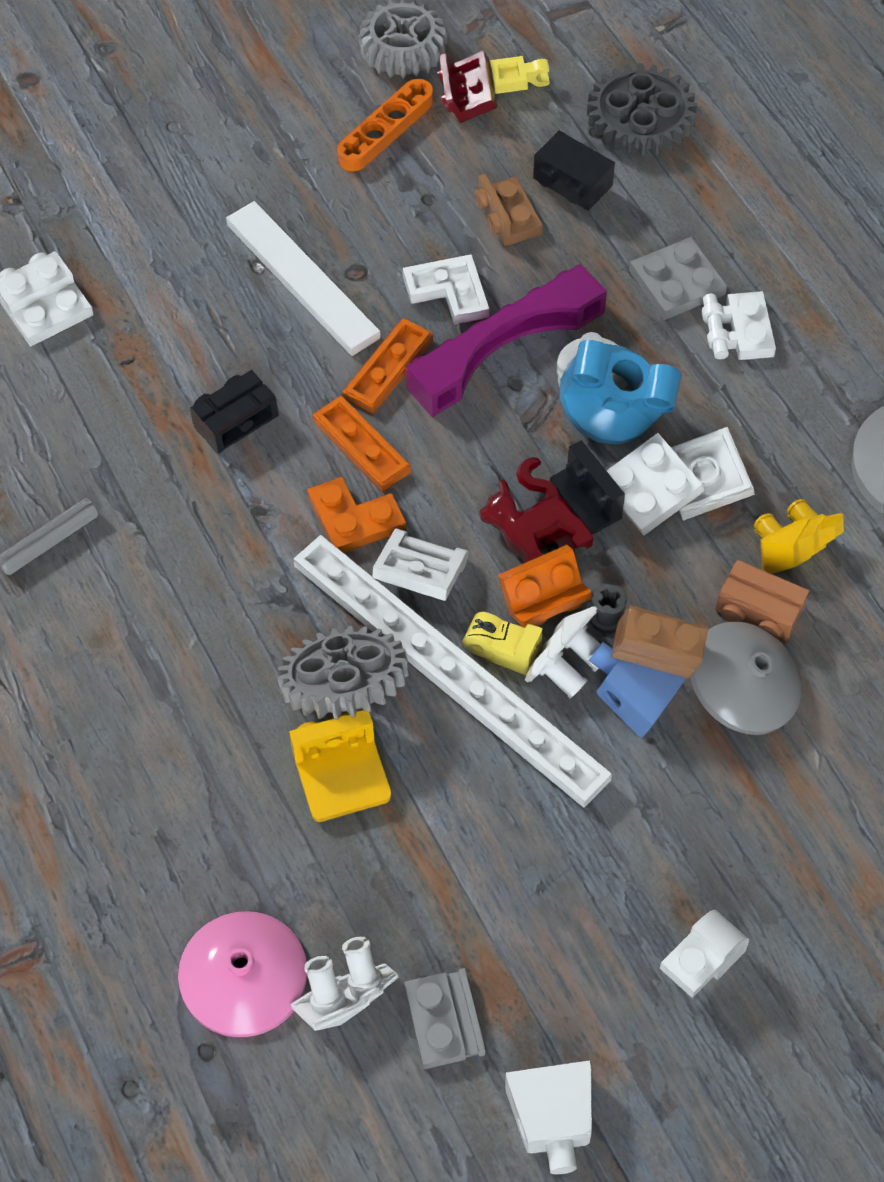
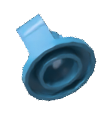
M584 340L579 343L577 354L568 363L560 379V401L567 419L581 434L598 443L619 445L637 439L662 414L670 413L674 410L682 373L677 368L666 364L649 365L643 357L623 346L604 344L595 340ZM612 373L622 377L630 386L631 392L618 388L612 379Z

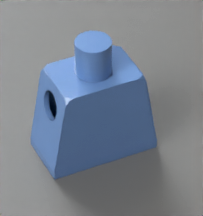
M602 642L589 660L608 675L596 692L639 737L643 738L686 678L612 658L613 648Z

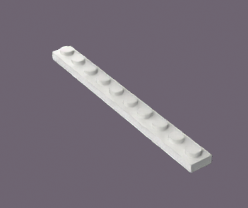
M322 535L294 558L295 568L361 623L368 626L372 632L382 629L383 636L392 633L394 641L400 640L402 642V647L406 650L409 663L583 808L611 781L612 773L382 584L372 578L371 575Z

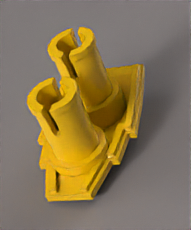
M799 499L788 507L787 517L793 523L785 527L772 514L767 513L760 516L754 523V532L762 538L760 539L762 570L773 574L795 568L812 558L811 556L826 548L827 543L844 532V515L842 513L828 516L824 514L818 515L805 499Z

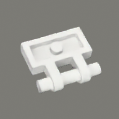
M763 291L728 294L727 306L719 304L715 294L710 293L703 297L704 307L701 311L703 321L708 324L709 333L707 334L708 345L710 349H713L716 359L727 358L729 355L728 349H736L738 360L774 357L776 346ZM723 323H730L732 332L723 329Z

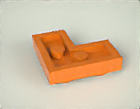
M343 477L307 489L308 499L328 541L343 553L390 537L396 528L406 531V521L392 493L356 506Z

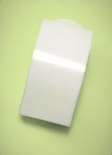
M712 910L692 926L690 934L661 962L660 969L693 998L713 977L718 980L746 952L749 938L717 910Z

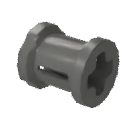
M603 584L594 591L592 606L598 609L596 610L597 613L590 619V622L599 632H616L618 621L624 614L627 602V595L620 586Z

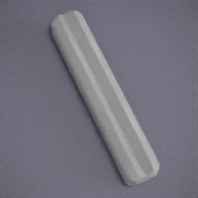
M84 498L1 553L0 569L6 575L13 574L97 518L99 514L94 503L89 498Z

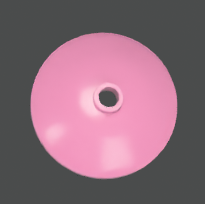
M250 911L229 913L208 922L188 942L179 964L178 981L180 992L192 1016L209 1030L230 1037L256 1036L279 1026L294 1012L290 1004L304 995L308 976L304 969L307 962L306 956L297 936L278 919L263 913ZM238 958L248 960L247 965L243 968H235L233 963Z

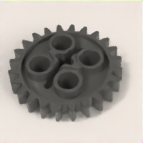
M639 63L638 69L632 70L627 64L625 65V72L621 73L618 69L614 68L612 77L603 74L601 83H594L593 91L589 92L587 103L589 126H594L595 136L603 134V144L614 141V150L616 151L625 146L627 147L628 155L634 149H639L641 156L645 155L646 149H651L655 155H658L659 147L662 146L666 150L671 151L672 142L681 145L683 136H690L691 127L695 126L697 103L694 102L695 93L689 92V83L680 84V75L672 78L668 77L669 69L658 73L656 65H653L650 70H645L643 64Z

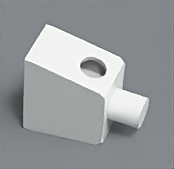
M590 1061L506 1072V1094L527 1153L547 1151L551 1174H566L577 1170L574 1147L588 1145L592 1131Z

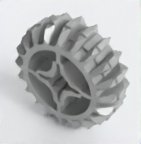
M389 0L386 7L377 5L375 11H368L366 19L362 20L358 42L362 58L366 60L369 68L375 67L378 74L387 72L389 78H392L395 74L401 75L404 80L406 75L412 74L417 78L420 71L429 74L431 66L438 67L439 55L446 52L447 33L443 19L439 18L437 10L430 11L428 4L418 6L416 0L411 4L405 3L404 0L394 4Z

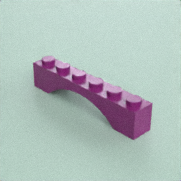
M581 264L570 270L562 271L552 281L541 287L533 288L525 297L513 304L503 306L488 319L474 323L469 330L454 339L451 338L444 341L439 348L429 354L415 358L406 367L407 390L430 416L434 417L462 400L466 385L475 370L489 355L503 345L537 332L578 330L603 315L606 307L607 290Z

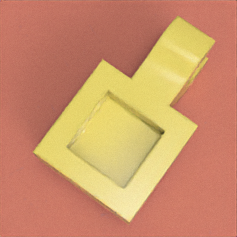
M523 56L490 60L495 94L528 90V82L537 87L550 84L547 59H537L528 63H524Z

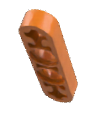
M413 79L403 85L340 141L337 147L339 166L351 172L365 168L432 107V85L424 79ZM394 111H400L405 114L400 119H393L388 115ZM370 131H380L383 133V136L374 139L369 138L366 134Z

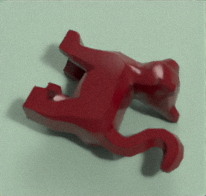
M536 457L523 460L517 467L516 476L518 482L529 491L544 493V500L531 508L519 512L505 479H502L499 482V491L490 496L485 506L479 511L481 521L500 530L507 547L518 555L524 563L542 556L540 548L550 543L557 549L568 545L574 550L575 554V548L586 547L588 549L592 547L594 540L583 520L572 512L566 500L561 497L559 489L551 481L532 477L531 472L541 465V461Z

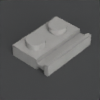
M465 968L459 969V972L450 974L445 972L404 982L423 1070L463 1061L471 1056L479 1055L480 1057L485 1055V1046Z

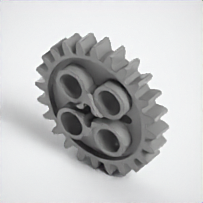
M348 626L344 633H339L336 628H333L330 636L317 633V640L314 642L306 639L302 640L303 649L291 648L292 656L283 657L284 666L278 667L279 676L277 679L284 702L291 703L292 710L294 711L302 708L304 716L316 711L318 719L323 718L328 712L333 714L334 719H338L341 713L346 711L351 717H354L356 709L359 708L370 712V704L374 702L381 705L386 704L384 695L396 696V687L405 686L404 677L409 676L406 650L403 649L402 642L400 640L394 641L392 633L383 636L382 629H377L370 634L368 626H364L358 632H353L352 626Z

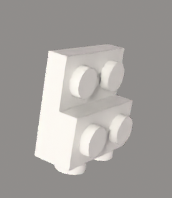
M56 251L48 255L44 252L37 253L30 259L29 264L17 270L6 268L0 272V304L30 347L94 315L92 306L76 286L73 274Z

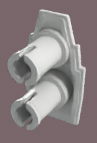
M594 606L569 615L555 627L553 636L543 645L540 655L530 665L525 677L527 683L531 682L539 674L541 676L546 674L568 695L569 699L583 687L588 680L582 677L561 657L564 654L561 650L563 648L567 650L570 647L594 672L599 669L589 660L600 646V643L586 631L588 628L586 624L597 613L596 610L598 608Z
M354 937L342 945L350 972L343 977L341 975L335 977L332 960L327 956H317L306 962L304 969L312 991L290 1005L315 1031L342 1025L369 1006L373 1000L384 993L383 990L399 978L398 974L387 964L375 966L370 949V941L367 938Z

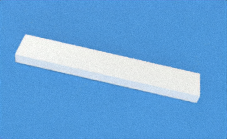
M255 201L226 217L227 226L351 356H354L380 339V330Z

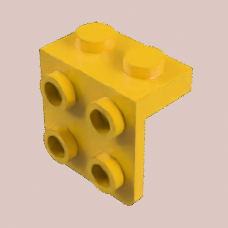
M365 710L356 711L355 716L351 717L346 711L341 713L338 719H331L320 723L315 721L306 722L297 729L289 731L292 754L313 820L323 822L390 801L391 790L374 742L373 722L369 712Z

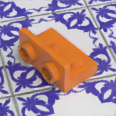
M568 545L498 575L509 615L524 628H526L527 624L540 626L548 618L562 612L574 611L582 603L593 598L591 590L582 583L574 550Z

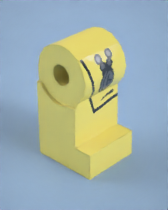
M479 612L475 614L462 643L468 651L485 658L487 661L527 675L530 665L537 659L542 649L543 628L527 624L526 628L503 621L491 613Z

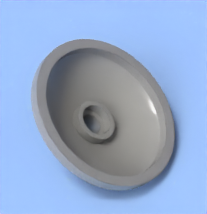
M725 622L708 630L702 663L690 677L694 691L704 708L724 726L744 734H768L785 725L796 713L802 692L798 668L785 646L766 630L745 622Z

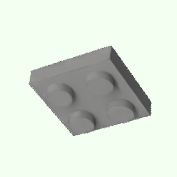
M692 237L630 261L629 272L663 320L703 305V297L707 294H715L717 298L726 295L727 285Z

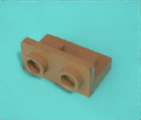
M485 173L478 175V189L474 190L475 201L480 210H485L490 231L493 235L497 234L503 246L542 235L543 225L516 176L491 184Z

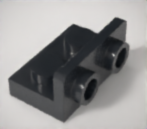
M582 440L569 446L566 469L551 476L550 481L559 489L561 497L566 500L572 512L583 520L591 535L622 519L625 493Z

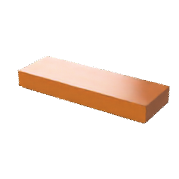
M402 318L342 391L343 397L348 402L374 415L404 378L406 367L415 358L421 356L433 342V333Z
M342 395L312 414L313 422L382 493L411 473V465Z

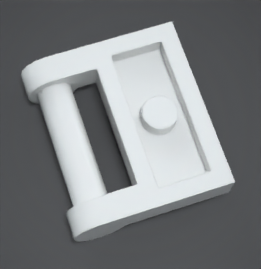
M396 528L373 566L372 578L446 601L460 572L462 573L466 566L469 551L458 547L452 550L408 536L407 531Z

